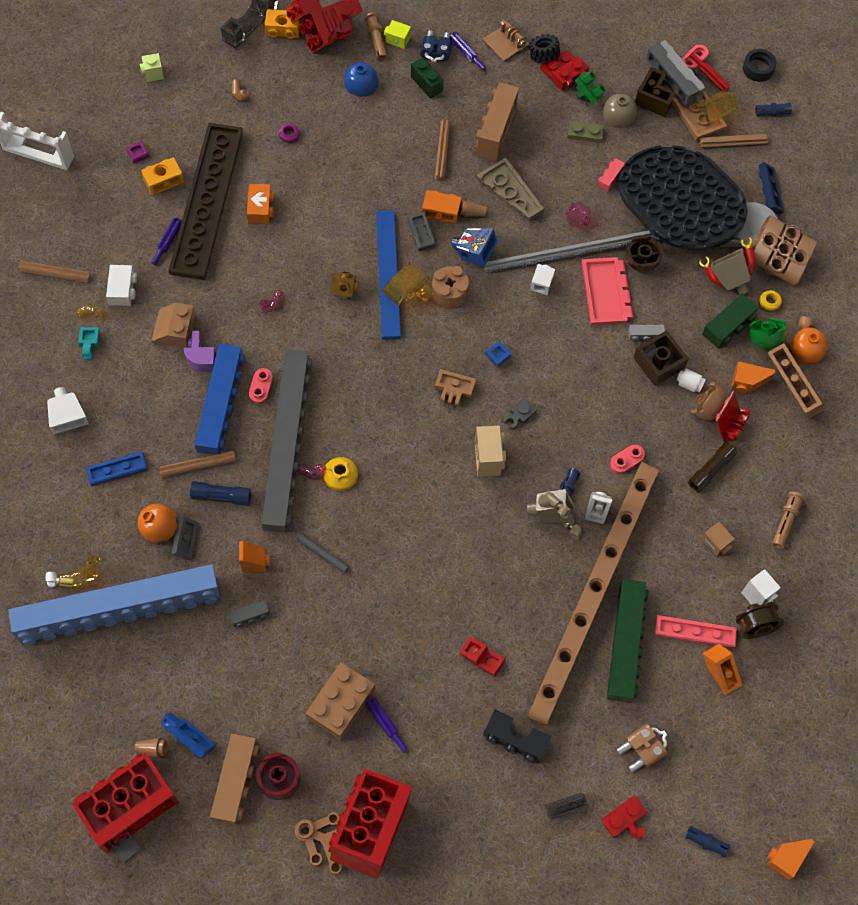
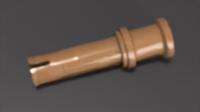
M371 12L365 16V21L368 23V33L372 36L377 60L384 61L388 59L382 38L383 28L379 23V14Z
M789 492L788 502L786 506H783V517L771 543L776 548H784L793 521L799 516L800 506L805 502V496L798 492Z

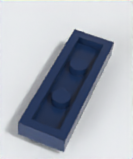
M763 162L758 166L760 170L759 176L763 184L762 190L766 197V206L775 214L780 215L784 212L775 168Z

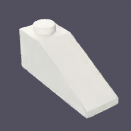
M592 492L585 519L604 524L612 498L603 492Z

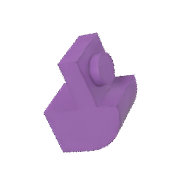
M192 331V338L188 339L189 348H184L187 363L196 371L212 372L216 358L214 347H201L200 331Z

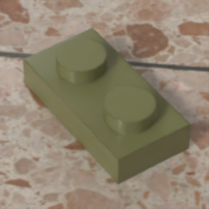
M569 121L567 138L601 143L604 125Z

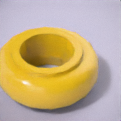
M768 290L761 294L759 302L763 309L775 311L781 306L782 299L777 292ZM766 298H773L775 300V303L771 304L767 302Z

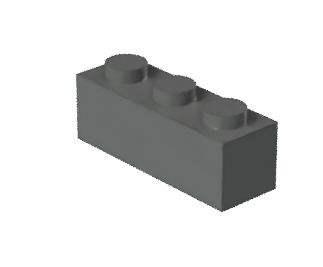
M265 600L229 612L233 626L237 628L244 626L245 623H254L259 618L265 619L270 615Z

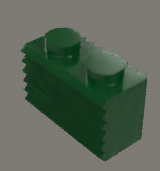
M424 57L411 64V78L415 80L429 98H433L443 92L444 79Z

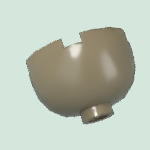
M618 93L611 96L603 108V118L613 127H629L635 122L637 117V105L634 99L627 94Z

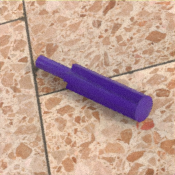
M457 32L452 33L449 39L470 62L474 61L482 71H485L486 66L478 59V54Z
M174 217L157 246L158 251L151 262L153 265H156L163 252L166 253L180 229L182 222L180 219Z
M376 698L369 699L365 705L389 738L392 737L401 751L405 753L408 748L398 736V729Z

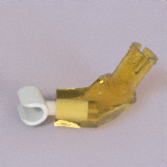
M89 556L86 564L81 566L76 572L60 574L59 578H57L55 572H48L45 575L47 585L51 588L57 586V584H59L60 588L64 589L82 588L97 577V568L101 561L97 557L94 562L95 556Z

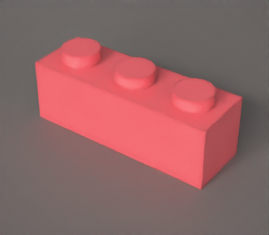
M616 158L614 161H611L609 168L605 169L603 177L599 178L598 187L608 192L620 175L625 163Z

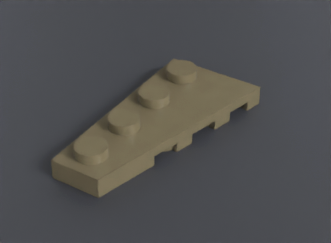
M506 157L476 175L479 181L527 220L530 221L544 212L542 205Z

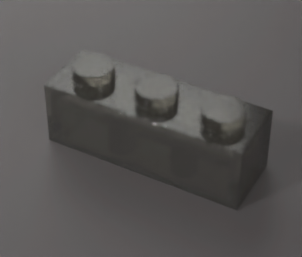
M578 793L545 805L548 818L551 820L588 807L585 794Z

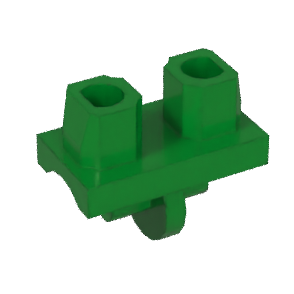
M593 71L583 72L575 82L578 84L576 88L579 91L576 97L579 99L583 96L586 101L589 99L594 105L601 99L606 88L602 84H599L597 87L594 86L592 82L596 79V75Z

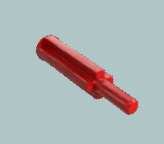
M693 52L690 54V57L700 66L699 70L723 93L730 88L731 85L707 62L703 63Z

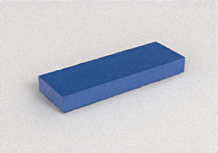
M142 451L86 467L91 486L148 470Z

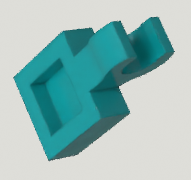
M80 327L78 344L79 347H83L82 355H84V360H92V347H98L99 327Z

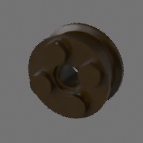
M774 602L763 605L755 603L748 606L747 611L737 615L736 623L742 627V638L754 639L780 629L785 622L782 618H779L777 613L778 605Z

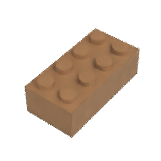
M499 82L497 89H493L491 96L493 100L488 102L486 109L488 113L486 116H483L481 122L482 129H478L476 135L475 150H477V157L497 162L517 108L519 87Z

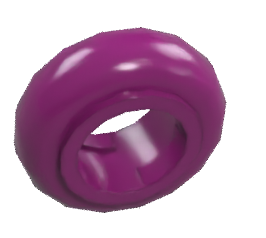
M292 123L284 124L279 129V137L283 142H295L300 136L299 128ZM288 130L294 132L292 135L285 134V132Z

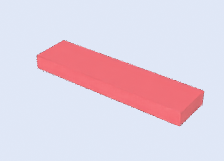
M657 615L655 636L715 646L720 644L728 648L736 647L737 628Z

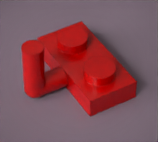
M633 795L600 821L613 838L627 828L636 840H641L645 836L646 831L643 828L638 829L634 822L644 816L647 811L636 796Z

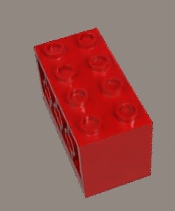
M146 753L136 755L131 759L129 765L117 768L112 773L113 776L107 780H100L94 785V789L88 793H81L75 798L76 801L72 803V806L95 842L105 853L113 849L108 843L111 839L116 843L129 833L132 836L179 803Z
M364 768L362 775L358 774L355 779L353 793H350L347 798L345 812H342L339 817L337 833L333 832L328 852L331 853V861L379 879L409 803L412 787Z

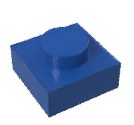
M499 341L489 348L485 355L496 367H499L511 358L512 353Z

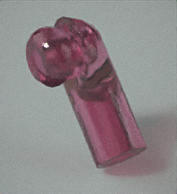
M275 290L271 300L262 299L259 303L261 309L268 312L278 308L283 292Z
M318 463L316 468L311 469L301 465L298 473L314 480L325 474L326 466Z

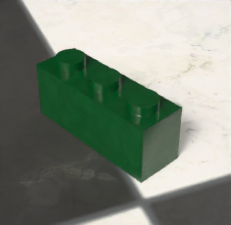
M741 294L705 326L702 335L717 348H720L722 345L726 346L732 340V336L735 333L738 335L742 332L747 322L750 324L757 317L756 311L758 307L745 295Z

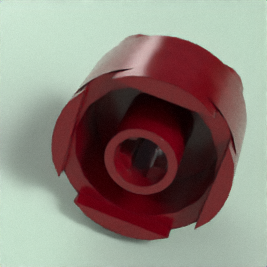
M272 753L266 756L256 771L258 785L264 795L270 799L284 800L291 797L298 790L300 772L297 763L283 753ZM277 773H280L281 780L276 779Z

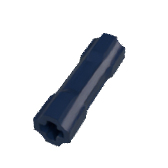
M193 481L191 483L190 497L196 500H215L249 506L251 488L218 486Z

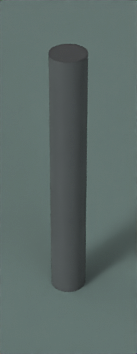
M303 534L299 535L297 539L299 542L343 573L348 570L349 566Z

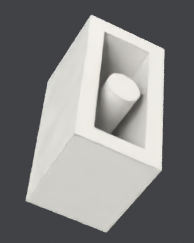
M110 265L106 293L109 305L131 306L132 300H135L133 285L137 283V273H134L132 265Z
M764 569L747 583L741 593L751 605L755 603L763 605L773 602L778 597L776 593L781 587Z

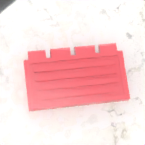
M618 257L582 259L581 264L591 326L627 323L629 319L633 320L632 306H626L632 303L630 291L627 290L629 285L625 261L618 260Z

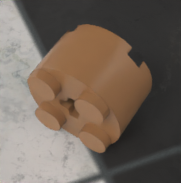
M449 266L441 268L434 273L432 297L438 305L440 304L444 308L452 309L461 306L466 300L469 280L465 272L462 271V268L459 266Z

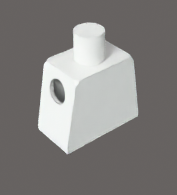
M64 387L56 388L54 390L55 397L47 401L49 427L53 435L88 425V420L75 394H67Z

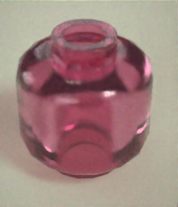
M579 201L576 203L572 202L565 212V215H567L566 220L577 228L583 225L587 226L592 219L590 216L591 209Z

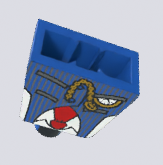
M468 228L461 238L454 237L452 239V247L457 248L462 260L484 267L498 240L494 229Z

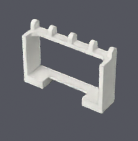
M0 112V144L3 150L64 170L69 168L74 154L66 132L63 131L60 137L52 138L44 132L39 134L30 131L28 127L20 128L14 126L12 122L7 121L5 113ZM25 138L56 147L57 150L52 155L24 146L26 143Z

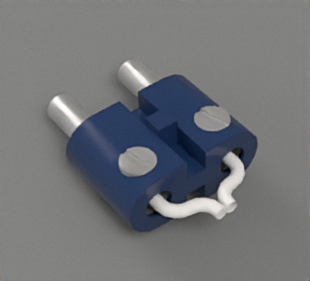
M429 30L427 36L423 38L420 52L421 57L431 60V62L447 61L450 57L452 41L449 39L450 33L445 32L444 37L435 40L436 36H433V31Z

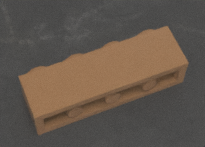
M783 343L767 352L770 361L806 419L808 420L824 411L822 402L786 345Z
M231 733L210 814L211 820L237 825L238 820H242L244 808L241 806L243 799L247 800L249 787L247 782L248 778L252 779L255 766H252L253 758L258 757L260 748L257 745L256 738Z

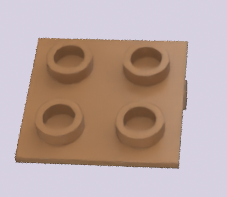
M504 19L500 22L501 27L482 39L502 61L529 46L525 37L521 36L519 31L512 27L508 20Z

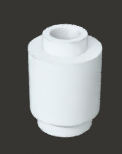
M689 369L681 370L677 377L679 386L699 393L706 380L702 378V375Z

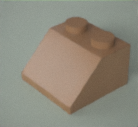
M174 303L161 308L151 342L188 348V339L191 338L196 318L194 306Z

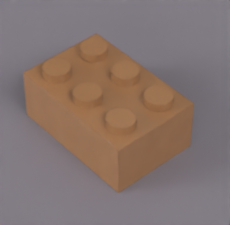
M340 662L307 710L306 718L341 741L365 706V703L374 693L375 684Z

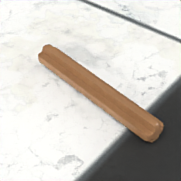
M449 120L441 121L435 171L436 180H444L450 130Z
M766 134L704 137L700 138L699 143L701 148L764 145L768 143V136Z
M20 261L18 266L19 271L81 282H89L91 278L90 272L39 263Z
M234 451L165 465L159 468L160 475L164 478L233 463L236 461Z

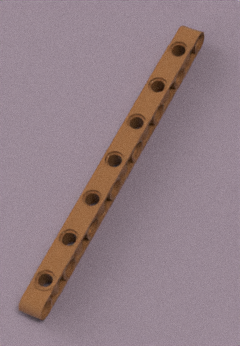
M641 462L530 709L528 718L545 726L547 725L657 476L658 468ZM636 487H641L644 491L640 492ZM625 519L629 521L630 524H623L621 520ZM611 552L615 555V557L610 558L606 555V553ZM597 586L600 591L594 592L591 587ZM581 620L585 626L579 627L575 621ZM566 655L570 661L562 662L559 656ZM550 691L554 697L548 699L544 696L543 692Z

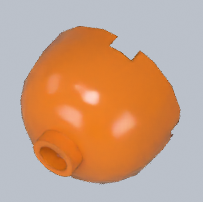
M815 328L799 330L789 344L792 356L798 362L807 365L819 363L824 358L828 349V341L825 335Z
M160 503L150 504L138 516V530L151 543L159 544L157 542H166L177 530V514L166 505Z

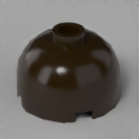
M644 235L633 238L626 250V260L629 266L635 271L643 273L654 270L660 264L663 256V248L659 241H654L651 239L652 237Z

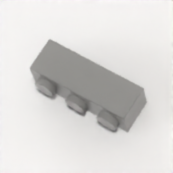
M629 325L628 329L629 340L649 341L665 332L664 325Z

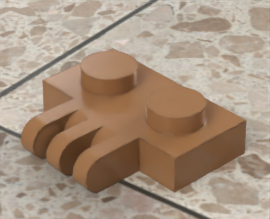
M440 369L435 389L443 391L440 401L444 402L446 396H449L447 403L451 404L453 398H456L455 405L459 406L461 396L471 398L476 379Z

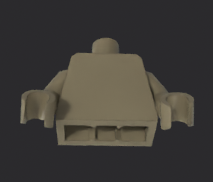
M566 489L538 493L536 503L527 504L528 515H538L543 523H561L567 529H571L569 535L576 540L581 536V527L577 524L574 525L575 505Z

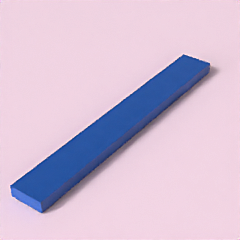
M394 210L376 211L382 340L400 339Z

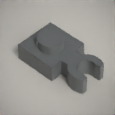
M522 398L510 409L512 415L505 416L503 423L512 421L513 424L510 426V429L514 430L517 427L518 421L524 424L536 413L537 409Z

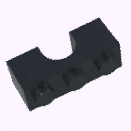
M495 709L483 734L486 740L494 745H497V743L504 745L505 750L512 754L518 752L524 755L523 758L528 762L540 763L551 736L532 728L526 738H516L510 730L514 718Z

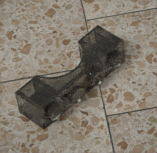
M252 0L249 9L241 18L234 19L231 17L221 27L222 40L236 49L265 21L267 9L276 10L278 8V0Z

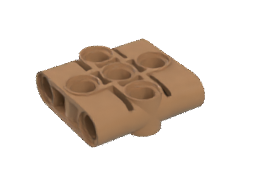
M769 215L765 219L752 246L756 259L755 265L764 269L767 275H775L795 286L803 274L817 241L801 233L797 226L787 225ZM772 262L776 265L777 269L772 266Z

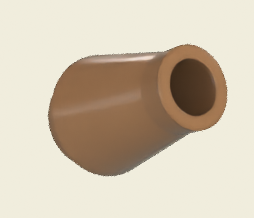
M462 200L460 215H464V217H485L487 207L470 200Z
M162 738L137 741L135 744L136 754L143 755L146 753L148 756L158 759L167 755L168 743L167 740Z

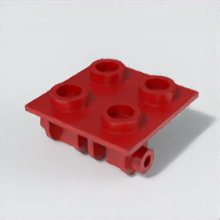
M734 391L726 399L724 407L717 414L715 420L723 442H726V440L730 442L737 440L745 423L751 416L749 409H740Z

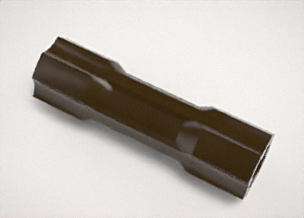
M724 442L706 464L687 482L689 486L700 493L709 484L710 480L734 458L737 453L735 447L728 442Z

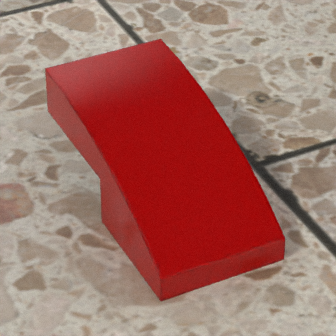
M471 636L459 652L464 658L493 677H496L506 662L504 657L491 651L487 645Z

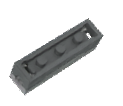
M666 40L648 48L646 60L653 68L667 73L664 82L672 91L676 92L675 95L685 107L702 98L705 90L703 82L699 81L694 72L688 68L683 59L677 55L673 47Z

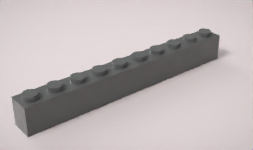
M285 350L262 516L263 531L286 532L287 526H291L292 515H289V508H293L294 497H291V492L296 489V479H293L294 472H298L299 462L296 461V455H300L301 444L298 443L299 437L302 438L303 426H300L301 420L305 419V409L302 408L303 403H307L308 393L305 392V386H309L310 375H307V370H311L312 358H309L308 351Z

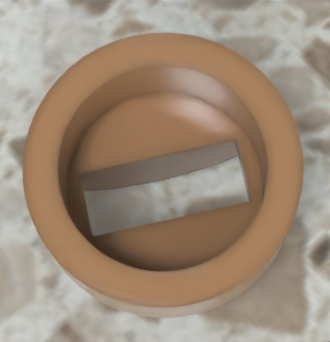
M802 316L799 319V328H812L815 320Z

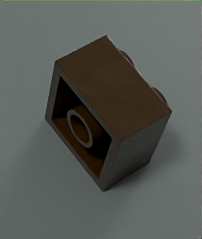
M667 330L638 346L633 357L654 386L685 369L689 360Z

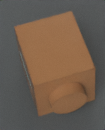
M718 522L704 533L701 540L718 556L721 553L725 555L733 548L731 545L735 538Z

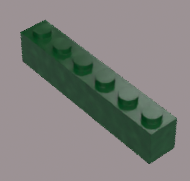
M622 579L620 583L607 691L608 700L631 703L638 695V686L635 685L636 678L640 676L641 669L640 666H637L638 658L641 659L643 650V647L639 645L640 639L644 638L645 628L642 627V620L646 619L647 608H644V601L648 600L649 590L646 589V582Z

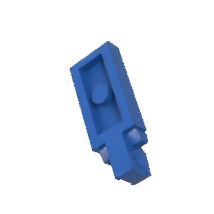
M171 712L164 716L161 722L162 726L201 759L215 748V743L186 719L180 720Z

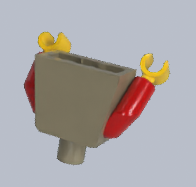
M750 237L748 245H744V240H741L742 246L746 248L745 250L741 248L715 261L706 256L708 262L705 265L700 260V265L706 267L705 271L712 283L721 288L725 287L727 291L736 288L739 295L749 291L746 282L751 280L756 264L754 250L751 248L753 241Z

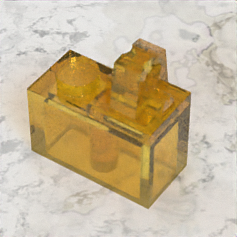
M410 262L387 282L382 291L398 306L403 301L405 303L408 302L414 295L419 296L426 302L433 295V291L426 283L428 278Z

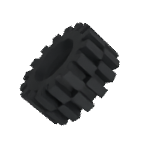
M541 34V37L536 36V39L533 38L529 42L530 56L534 62L540 63L542 61V63H545V61H548L549 63L551 59L556 60V57H559L561 53L559 39L555 35L550 36V34L544 36V34Z

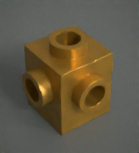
M342 271L341 273L335 272L333 274L331 295H339V298L349 299V297H353L354 292H358L359 281H356V275H352V272Z

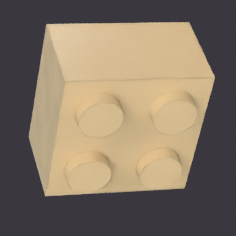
M500 426L476 427L474 443L477 477L500 476L501 470L505 469L506 451L503 450L504 432L500 433Z

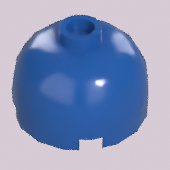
M354 63L346 70L344 77L345 88L349 93H353L358 97L368 96L378 86L377 72L368 63Z

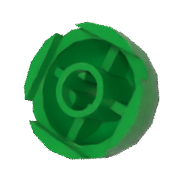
M768 318V322H762V319H759L750 324L751 341L755 346L764 351H771L786 340L787 325L783 320Z

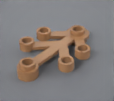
M331 812L327 817L315 822L307 819L299 821L295 826L294 832L300 841L305 842L310 854V863L313 866H319L322 863V856L320 853H317L314 839L323 845L330 864V872L334 875L339 874L342 871V865L331 861V853L328 852L329 841L333 832L337 833V829L326 834L317 831L327 825L336 826L339 815ZM335 815L337 821L331 823L329 821L330 816ZM308 827L309 833L304 835L301 833V829ZM313 856H319L320 861L318 863H313ZM333 864L340 866L337 872L332 871L331 867Z

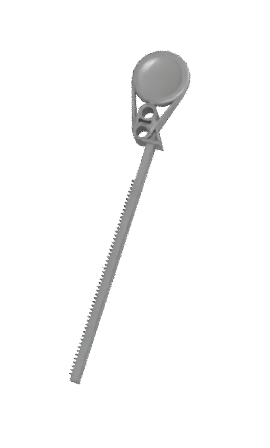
M756 202L746 203L748 213L743 229L734 238L735 240H731L720 247L744 248L741 240H744V245H748L750 243L749 237L754 243L765 219L769 215L775 218L777 216L766 205ZM643 231L488 261L483 268L485 273L490 272V274L498 270L500 272L503 270L504 272V269L507 271V269H514V267L517 269V267L520 268V266L523 267L524 265L530 267V264L533 266V264H540V262L542 264L543 262L546 263V261L552 262L554 260L556 262V259L559 261L562 258L569 259L571 257L572 259V256L575 258V256H582V254L585 256V254H594L595 252L598 253V251L601 253V251L604 252V250L607 251L608 249L614 250L615 248L617 250L620 247H627L633 238L641 235L650 236L654 241H659L660 239L655 237L650 231Z

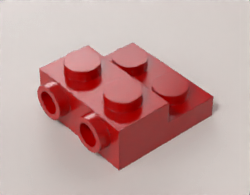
M568 50L560 53L556 60L551 59V62L548 63L547 61L542 64L540 68L561 91L566 88L570 89L576 83L575 80L580 74L589 71L588 65L579 56L575 58Z

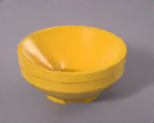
M337 457L331 459L323 470L324 481L328 487L336 491L350 489L358 479L357 467L348 458ZM337 466H343L346 472L338 475L334 470Z

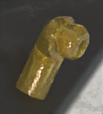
M88 304L75 310L79 319L93 313L95 318L103 316L102 308L99 305Z

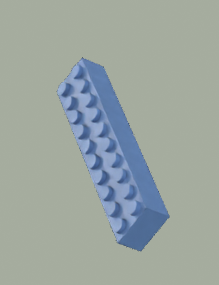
M213 564L16 607L8 609L12 634L20 644L31 645L36 643V640H53L56 636L62 634L72 636L76 634V631L80 630L93 631L98 626L112 627L121 621L134 622L138 617L152 618L157 616V613H174L177 609L183 607L185 609H192L201 603L207 605L214 604L217 600L221 599L217 576Z

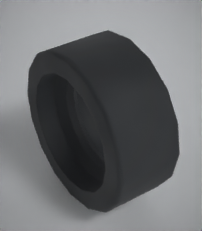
M754 49L746 55L742 69L747 78L763 82L772 77L777 61L771 52L765 49ZM757 59L762 60L768 64L769 69L757 70L751 66L750 62Z

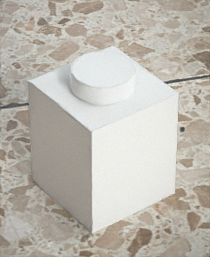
M538 264L530 290L548 295L555 269L548 265Z

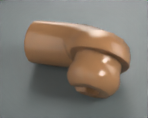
M233 80L232 95L240 101H246L249 97V92H244V89H240L241 82L239 80Z

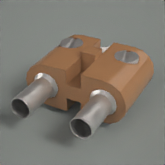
M645 724L627 736L628 742L617 748V751L622 755L630 748H633L640 759L629 766L632 773L643 765L648 768L668 754L665 749L667 746L665 739L667 734L665 731L650 728L648 724ZM653 731H656L658 734L663 735L662 740L664 742V745H662V743L657 739Z

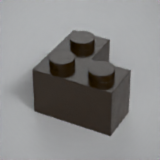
M650 67L637 91L635 99L637 106L666 117L676 93L663 87L667 73Z

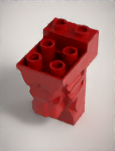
M295 0L286 7L287 17L291 20L292 24L299 22L300 31L304 34L307 40V47L312 53L327 48L338 40L351 37V32L353 31L351 19L363 11L359 0H341L324 8L321 7L319 0Z

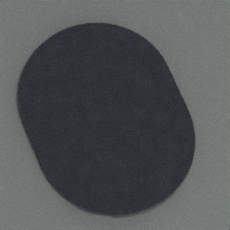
M661 145L650 147L633 155L620 172L618 186L624 204L655 237L671 246L687 250L717 248L733 240L745 225L748 209L743 192L710 158L698 151L693 152L687 150L686 147L672 145V147H662Z

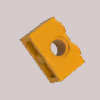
M267 9L265 19L266 36L273 38L287 37L289 39L299 38V22L292 24L284 10Z
M174 157L141 170L143 180L151 196L184 183L182 172Z

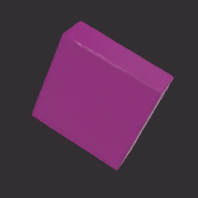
M142 141L126 147V151L133 164L149 157V153Z

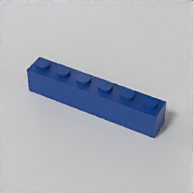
M219 343L194 444L196 452L216 455L220 454V450H224L225 438L223 437L224 433H227L229 430V421L227 420L228 416H231L233 413V404L231 403L232 399H236L237 387L235 386L236 382H240L241 371L239 369L240 365H244L245 354L242 353V348L239 346Z

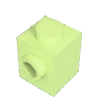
M159 53L142 56L143 63L140 64L142 74L146 75L147 82L164 79Z

